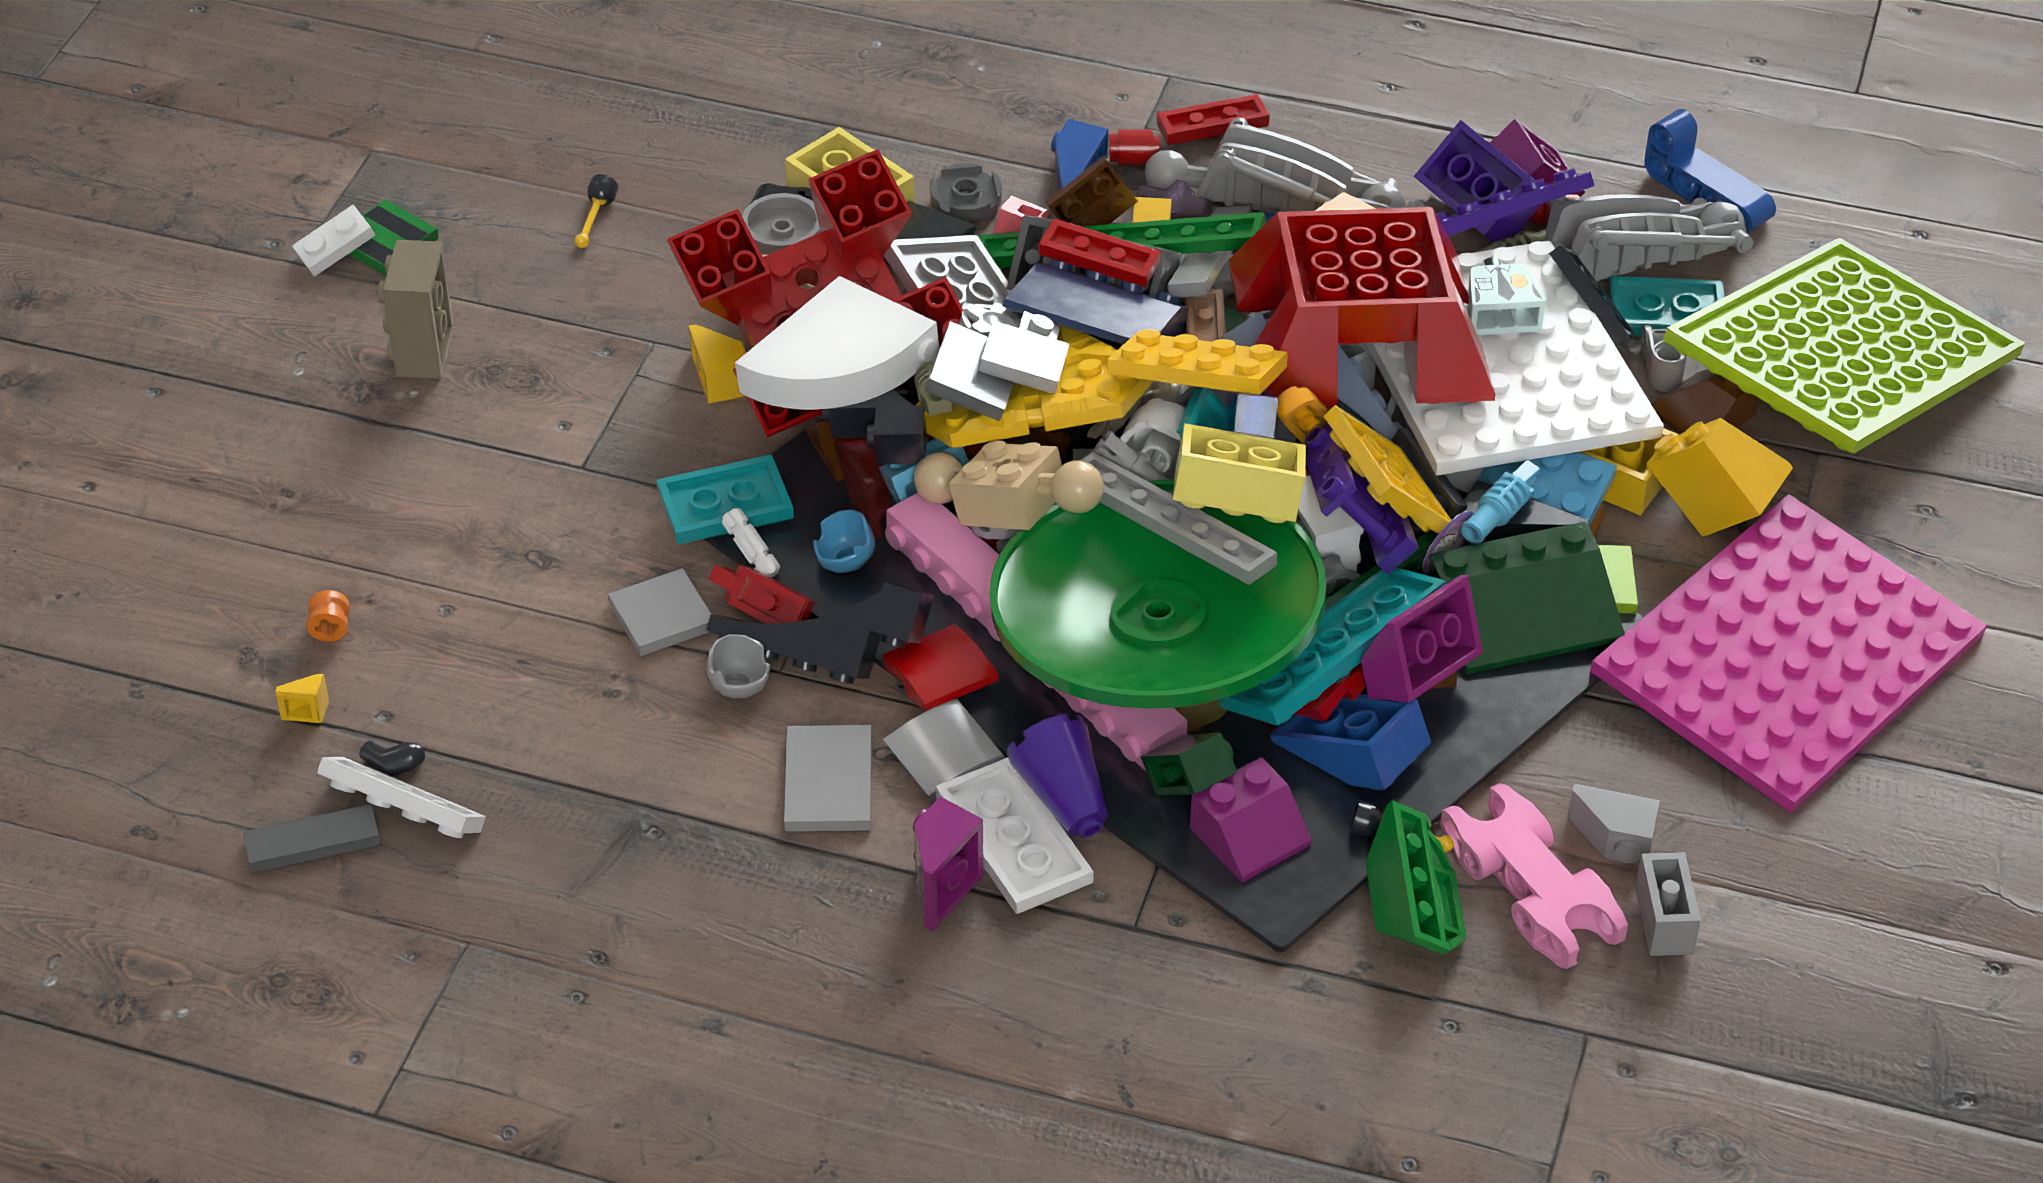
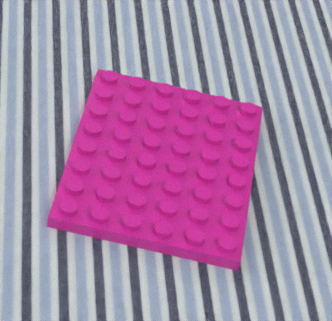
M1788 494L1625 633V636L1618 638L1592 661L1590 672L1785 810L1792 813L1982 638L1987 625Z

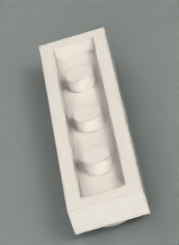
M322 757L317 774L332 779L330 785L338 790L355 793L356 790L367 794V802L385 808H390L391 805L403 809L401 814L403 817L420 823H426L427 820L439 824L438 831L451 837L462 838L464 833H481L486 819L484 815L345 757Z

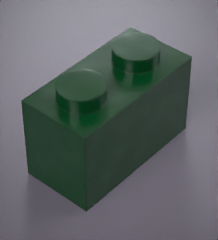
M1221 732L1180 735L1140 756L1156 795L1197 794L1237 772L1233 763V750L1228 741L1222 737Z

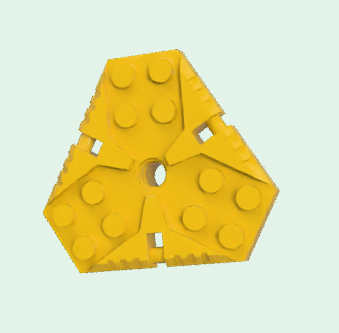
M1054 323L1061 326L1057 340L1070 344L1055 394L1013 382L1000 421L953 403V411L929 416L925 410L927 433L951 448L1029 435V428L1044 425L1046 431L1123 418L1154 381L1107 374V359L1117 349L1082 331ZM919 401L915 406L922 407V404Z

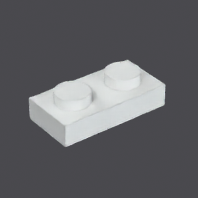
M351 205L299 240L292 247L315 277L374 237L375 233L357 208Z

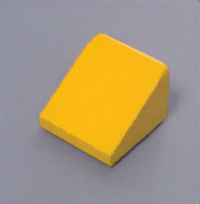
M324 674L312 675L276 687L275 693L281 720L312 723L323 722L329 703Z

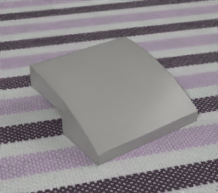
M958 699L920 714L883 739L933 803L937 800V785L1005 759L1001 751Z

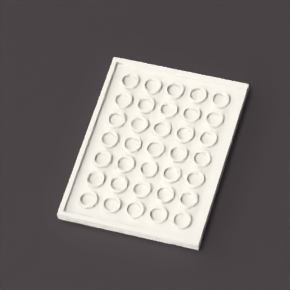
M1538 241L1531 244L1499 247L1494 250L1457 255L1467 292L1470 269L1474 266H1480L1481 262L1487 258L1495 257L1501 260L1502 265H1525L1546 298L1542 331L1478 335L1495 390V401L1416 404L1404 358L1405 342L1365 343L1435 475L1662 437L1663 423L1596 314L1589 309L1549 255L1555 249L1551 241ZM1464 304L1465 309L1468 313V306L1467 304Z

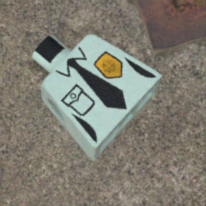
M1490 257L1483 260L1480 266H1474L1470 269L1468 285L1469 302L1467 306L1468 315L1477 335L1538 332L1543 330L1546 298L1525 265H1502L1500 259Z

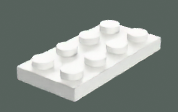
M1008 758L936 786L937 799L941 796L983 819V867L1016 914L1093 883L1094 871L1054 815L1011 766Z

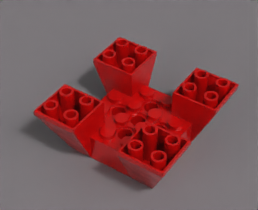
M879 149L808 178L821 232L769 255L762 256L738 209L667 238V242L700 307L737 325L750 350L839 276L937 323L939 348L949 322L951 321L959 325V320L964 310L947 277L902 295L882 257L912 216V211ZM803 284H811L815 287L811 289H804L800 286ZM734 368L733 372L737 378L736 368ZM746 396L767 438L822 414V409L803 410L778 407Z
M1433 207L1277 212L1229 259V269L1238 312L1275 311L1254 345H1270L1273 347V350L1287 352L1286 369L1260 395H1255L1257 409L1275 410L1278 404V397L1285 390L1294 386L1298 389L1308 388L1326 407L1337 406L1338 344L1355 345L1358 343L1405 342L1404 358L1416 404L1495 401L1496 394L1484 350L1464 304H1468L1469 296L1457 252Z

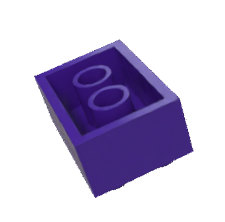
M1462 120L1457 123L1413 176L1456 213H1458L1456 207L1469 202L1478 201L1480 206L1490 203L1489 196L1495 193L1511 190L1512 195L1523 192L1521 185L1535 180ZM1541 204L1476 226L1475 228L1491 242L1501 241V239L1517 234Z

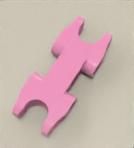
M1499 783L1490 788V798L1487 803L1490 813L1494 817L1493 820L1480 821L1466 814L1462 808L1453 805L1442 810L1440 827L1444 835L1453 838L1454 848L1452 850L1459 864L1475 880L1479 881L1492 874L1500 880L1518 901L1513 903L1511 907L1512 918L1517 929L1534 949L1544 954L1557 966L1568 969L1577 964L1576 959L1580 948L1571 930L1587 929L1593 931L1606 943L1612 945L1625 941L1628 923L1622 910L1616 903L1610 888L1591 869L1586 868L1572 875L1548 849L1554 842L1550 824L1532 802L1519 795L1509 786Z

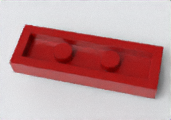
M1255 94L1157 112L1156 124L1167 145L1224 135L1229 124L1237 117L1244 118L1248 125L1257 129L1268 127L1270 115L1259 95Z
M1055 218L1039 243V255L1145 288L1160 263L1161 251Z

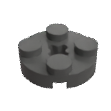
M972 163L950 165L941 170L942 176L936 180L933 177L930 181V202L932 207L936 211L963 221L993 219L996 217L998 207L1002 203V181L1000 177L993 171L992 176L982 172L981 165Z

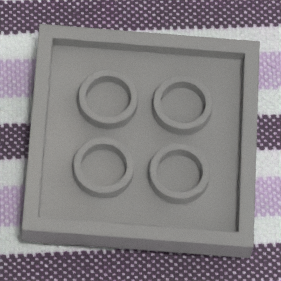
M977 235L894 240L884 254L908 293L947 277L960 304L965 309L969 303L992 306L994 303L1003 304L1004 298L1011 292V290L1006 289L1008 281ZM1008 308V311L1011 312V313H1012V312H1019V311H1016V310H1013V309H1009V308Z

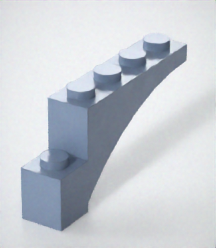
M1261 312L1221 336L1220 339L1232 340L1235 342V345L1251 347L1270 318L1266 320ZM1338 344L1337 407L1391 441L1399 427H1403L1397 421L1393 423L1384 411L1387 409V406L1382 396L1375 389L1370 391L1362 379L1365 377V374L1360 364L1353 357L1348 359L1340 347L1343 344Z

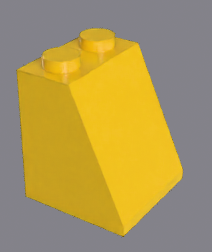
M1722 418L1706 424L1702 421L1697 422L1684 433L1677 436L1674 433L1666 435L1654 446L1656 452L1646 464L1702 537L1761 515L1793 469L1787 460Z

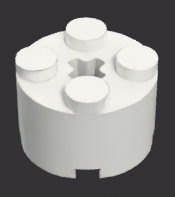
M1154 398L1134 412L1120 440L1136 453L1138 451L1144 453L1147 456L1146 461L1167 479L1175 480V468L1181 443L1180 435L1176 431L1186 408L1176 403Z

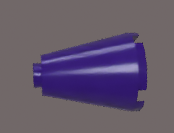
M1061 714L1045 719L1022 732L1026 740L1018 747H1016L1013 741L1008 747L1006 755L1011 766L1070 835H1080L1081 838H1088L1099 833L1104 827L1103 823L1108 818V813L1088 727L1082 717L1076 715V720L1070 721L1067 714Z

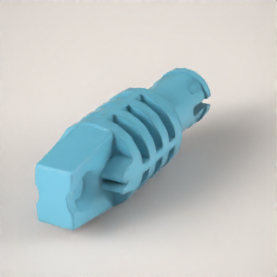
M1527 460L1512 474L1506 471L1486 494L1480 498L1478 510L1462 524L1461 533L1464 538L1472 544H1479L1483 542L1484 538L1495 526L1507 524L1534 495L1535 489L1532 486L1535 484L1536 475L1539 473L1540 468Z

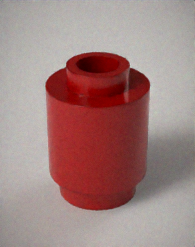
M1118 129V133H1109V162H1118V166L1146 165L1151 156L1160 151V136H1153V129Z

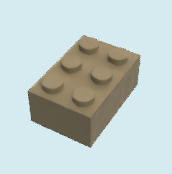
M396 240L393 254L386 257V279L380 280L378 287L379 303L385 304L383 330L390 335L387 346L388 360L394 361L396 377L442 379L454 332L443 244L440 241Z

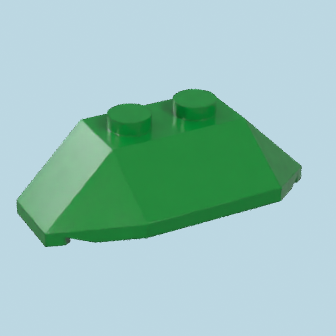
M1392 800L1386 806L1366 860L1376 931L1410 945L1445 955L1467 940L1455 870L1442 844L1429 830L1432 825L1427 815Z

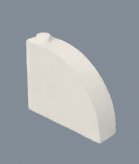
M839 276L735 362L739 391L747 397L769 405L803 410L830 409L867 401L901 385L912 377L922 364L934 360L939 351L937 323Z

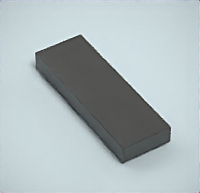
M372 804L243 831L251 873L381 845Z

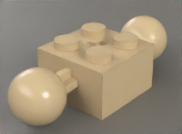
M992 441L985 444L982 450L963 467L950 454L943 452L931 453L917 464L914 471V485L920 496L928 502L935 504H944L953 500L959 524L963 526L1030 530L1055 502L1068 512L1084 513L1093 509L1100 502L1104 492L1103 478L1097 468L1088 462L1079 460L1070 461L1062 465L1058 447L1040 446L1039 443L1020 445L1006 444L1004 441Z

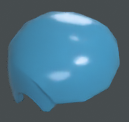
M853 509L838 511L825 518L821 522L822 534L820 540L813 541L815 554L822 567L836 573H846L860 569L873 554L875 548V538L864 514Z

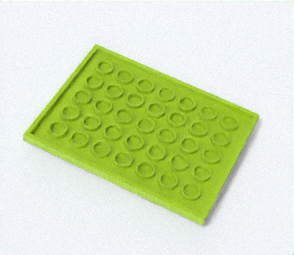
M1840 238L1667 327L1663 341L1675 347L1682 355L1695 359L1705 365L1712 373L1725 377L1738 385L1742 391L1755 395L1770 404L1774 410L1785 413L1800 422L1807 430L1820 434L1833 442L1837 448L1852 454L2019 357L2025 344Z

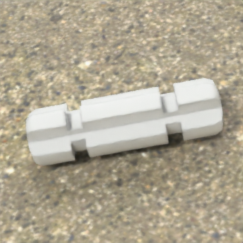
M734 508L723 516L722 524L729 534H734L733 540L748 562L755 564V570L770 578L778 574L780 564L773 554L767 553L769 548L753 525L746 523L748 518L739 508Z

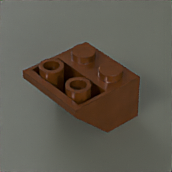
M1104 156L1045 201L1058 220L1081 227L1108 225L1138 202Z

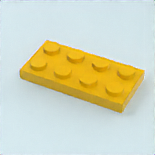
M1151 329L1138 331L1107 359V374L1255 395H1260L1287 367V352L1273 350V347L1270 345L1239 346L1235 345L1234 341L1227 339L1215 340L1213 342L1201 341L1196 336L1189 334L1171 337L1160 335L1159 331Z

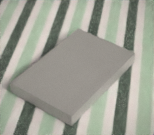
M871 725L787 726L784 804L785 832L871 830Z

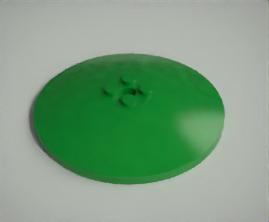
M1173 479L1148 481L1173 495ZM1100 502L1093 509L1084 513H1071L1055 504L1050 507L1030 530H1019L1001 551L994 565L990 580L989 595L992 621L1001 643L1012 658L1027 672L1062 692L1081 699L1118 707L1156 709L1192 706L1230 697L1253 688L1282 671L1304 651L1318 631L1324 616L1326 574L1323 561L1311 538L1296 522L1273 523L1263 519L1262 516L1245 513L1241 516H1234L1223 512L1219 508L1208 506L1197 508L1277 552V566L1248 585Z

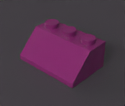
M1460 575L1385 624L1361 658L1363 676L1369 698L1409 703L1483 653L1468 575Z

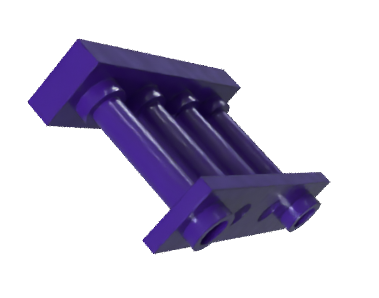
M1327 422L1323 427L1317 426L1306 436L1303 445H1306V462L1320 510L1327 517L1336 508H1342L1367 532L1377 565L1389 574L1419 548L1409 518L1404 519L1398 515L1388 502L1384 505L1377 502L1366 488L1370 484L1367 478L1361 477L1348 463L1349 457L1345 451L1330 437L1329 433L1333 429Z

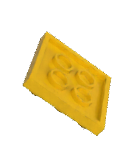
M1336 405L1324 415V418L1333 429L1329 433L1330 437L1341 449L1349 452L1351 457L1348 459V463L1361 477L1367 478L1370 484L1366 488L1371 496L1381 505L1388 502L1402 518L1406 519L1410 516L1423 531L1428 532L1431 529L1439 534L1451 519L1402 449Z

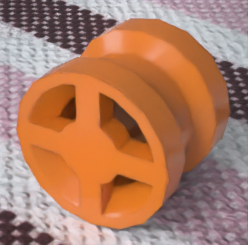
M322 590L312 595L308 602L307 632L311 637L324 642H334L343 638L348 631L349 600L345 595L333 590Z

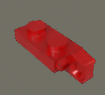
M715 565L709 577V580L728 590L725 595L728 604L765 624L793 623L808 620L815 601L751 567L739 565L737 571H734L726 566L723 568Z

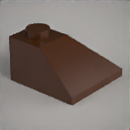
M1706 369L1698 371L1650 404L1661 422L1677 433L1682 434L1697 422L1702 421L1706 424L1719 418L1739 428L1756 416L1759 398L1742 391L1738 385L1725 377L1714 374Z

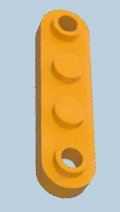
M1294 386L1285 390L1278 397L1275 413L1284 426L1303 444L1311 430L1317 426L1323 427L1327 423L1324 415L1329 410L1308 388L1298 389Z

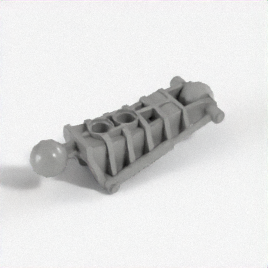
M1241 117L1235 118L1229 124L1208 168L1188 165V162L1180 153L1173 150H1162L1151 156L1144 169L1146 183L1153 192L1169 196L1175 195L1183 190L1184 187L1198 188L1197 205L1205 206L1206 202H1223L1225 206L1231 207L1251 205L1252 210L1268 213L1315 211L1322 207L1325 202L1331 201L1344 192L1376 209L1406 208L1404 196L1398 190V183L1394 179L1386 178L1379 182L1353 171L1352 166L1320 149L1293 138L1257 129L1248 125L1247 121Z
M1631 194L1604 195L1584 199L1564 196L1549 201L1551 211L1544 242L1551 241L1554 248L1560 245L1575 251L1596 281L1609 278L1610 276L1630 273L1638 267L1643 269L1651 268L1652 263L1666 262L1669 265H1674L1677 261L1693 259L1696 261L1700 260L1703 255L1727 250V247L1733 246L1740 253H1746L1753 246V239L1746 234L1744 217L1735 205L1727 202H1708L1701 197L1695 199L1691 205L1680 204L1675 199Z

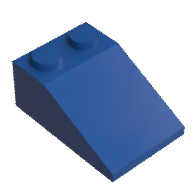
M1360 694L1356 700L1342 698L1326 722L1292 714L1288 721L1281 723L1270 734L1273 743L1345 783L1373 790H1385L1431 744L1418 700L1414 699L1408 703L1371 699L1368 697V694Z

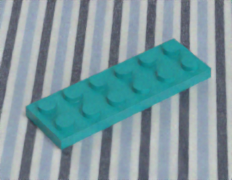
M1395 568L1389 574L1381 569L1324 612L1319 629L1310 644L1292 663L1270 679L1253 688L1219 699V706L1277 726L1288 721L1292 714L1308 702L1317 699L1325 689L1340 678L1348 675L1350 670L1360 664L1361 658L1387 622L1447 584L1446 581L1400 568Z

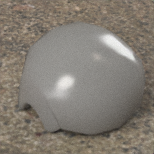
M729 634L716 639L709 650L706 665L707 677L716 691L731 699H747L760 693L769 678L768 673L770 671V664L766 663L764 658L763 645L745 635Z

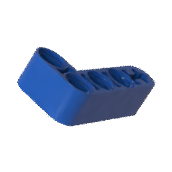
M1677 109L1650 127L1644 165L1646 171L1654 180L1690 203L1701 197L1708 202H1727L1737 206L1744 217L1746 234L1775 215L1776 205L1769 193L1695 147L1698 131L1697 123L1692 114L1687 110Z

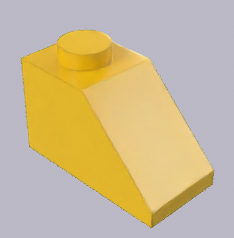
M696 324L690 325L691 356L708 404L745 397L739 391L738 380L733 372V369L736 368L735 362L746 354L742 341Z

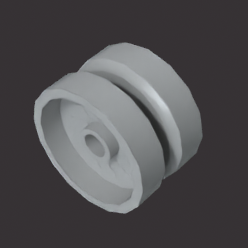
M780 193L764 196L754 200L745 208L742 215L762 255L771 254L821 232L814 202L800 195Z

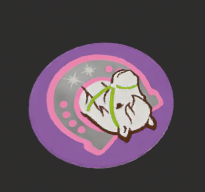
M1465 511L1457 515L1441 530L1425 556L1423 562V572L1429 575L1431 553L1463 546L1466 539L1461 533V527L1473 515V512Z

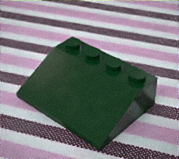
M1587 521L1430 554V577L1445 580L1447 584L1460 575H1468L1483 653L1463 666L1466 674L1614 643L1621 636H1625L1602 554Z

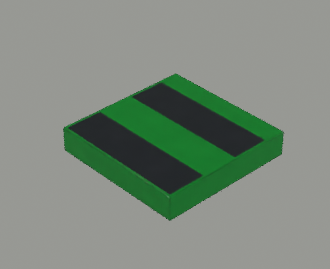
M384 199L362 215L372 228L375 236L350 252L349 255L386 275V257L393 254L396 240L436 241L439 239L438 228Z

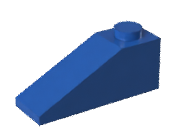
M1068 119L1062 130L1055 132L1051 151L1055 153L1058 191L1101 157L1108 158V128Z

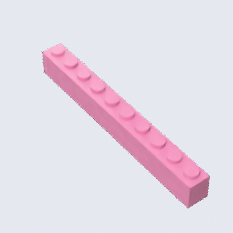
M919 493L887 509V529L885 530V535L889 544L894 549L904 553L918 571L925 572L937 583V586L944 594L953 597L971 618L975 617L988 629L990 635L995 640L1000 641L992 621L989 595L990 580L999 554L979 536H976L967 526L960 525L958 518L942 504L928 502ZM1044 683L1047 687H1049V688H1054V687H1052V686H1050V685ZM1054 688L1067 700V703L1075 712L1082 713L1093 723L1099 734L1111 739L1128 760L1135 761L1145 771L1146 769L1140 756L1180 735H1187V719L1174 708L1142 709L1118 707L1081 699Z

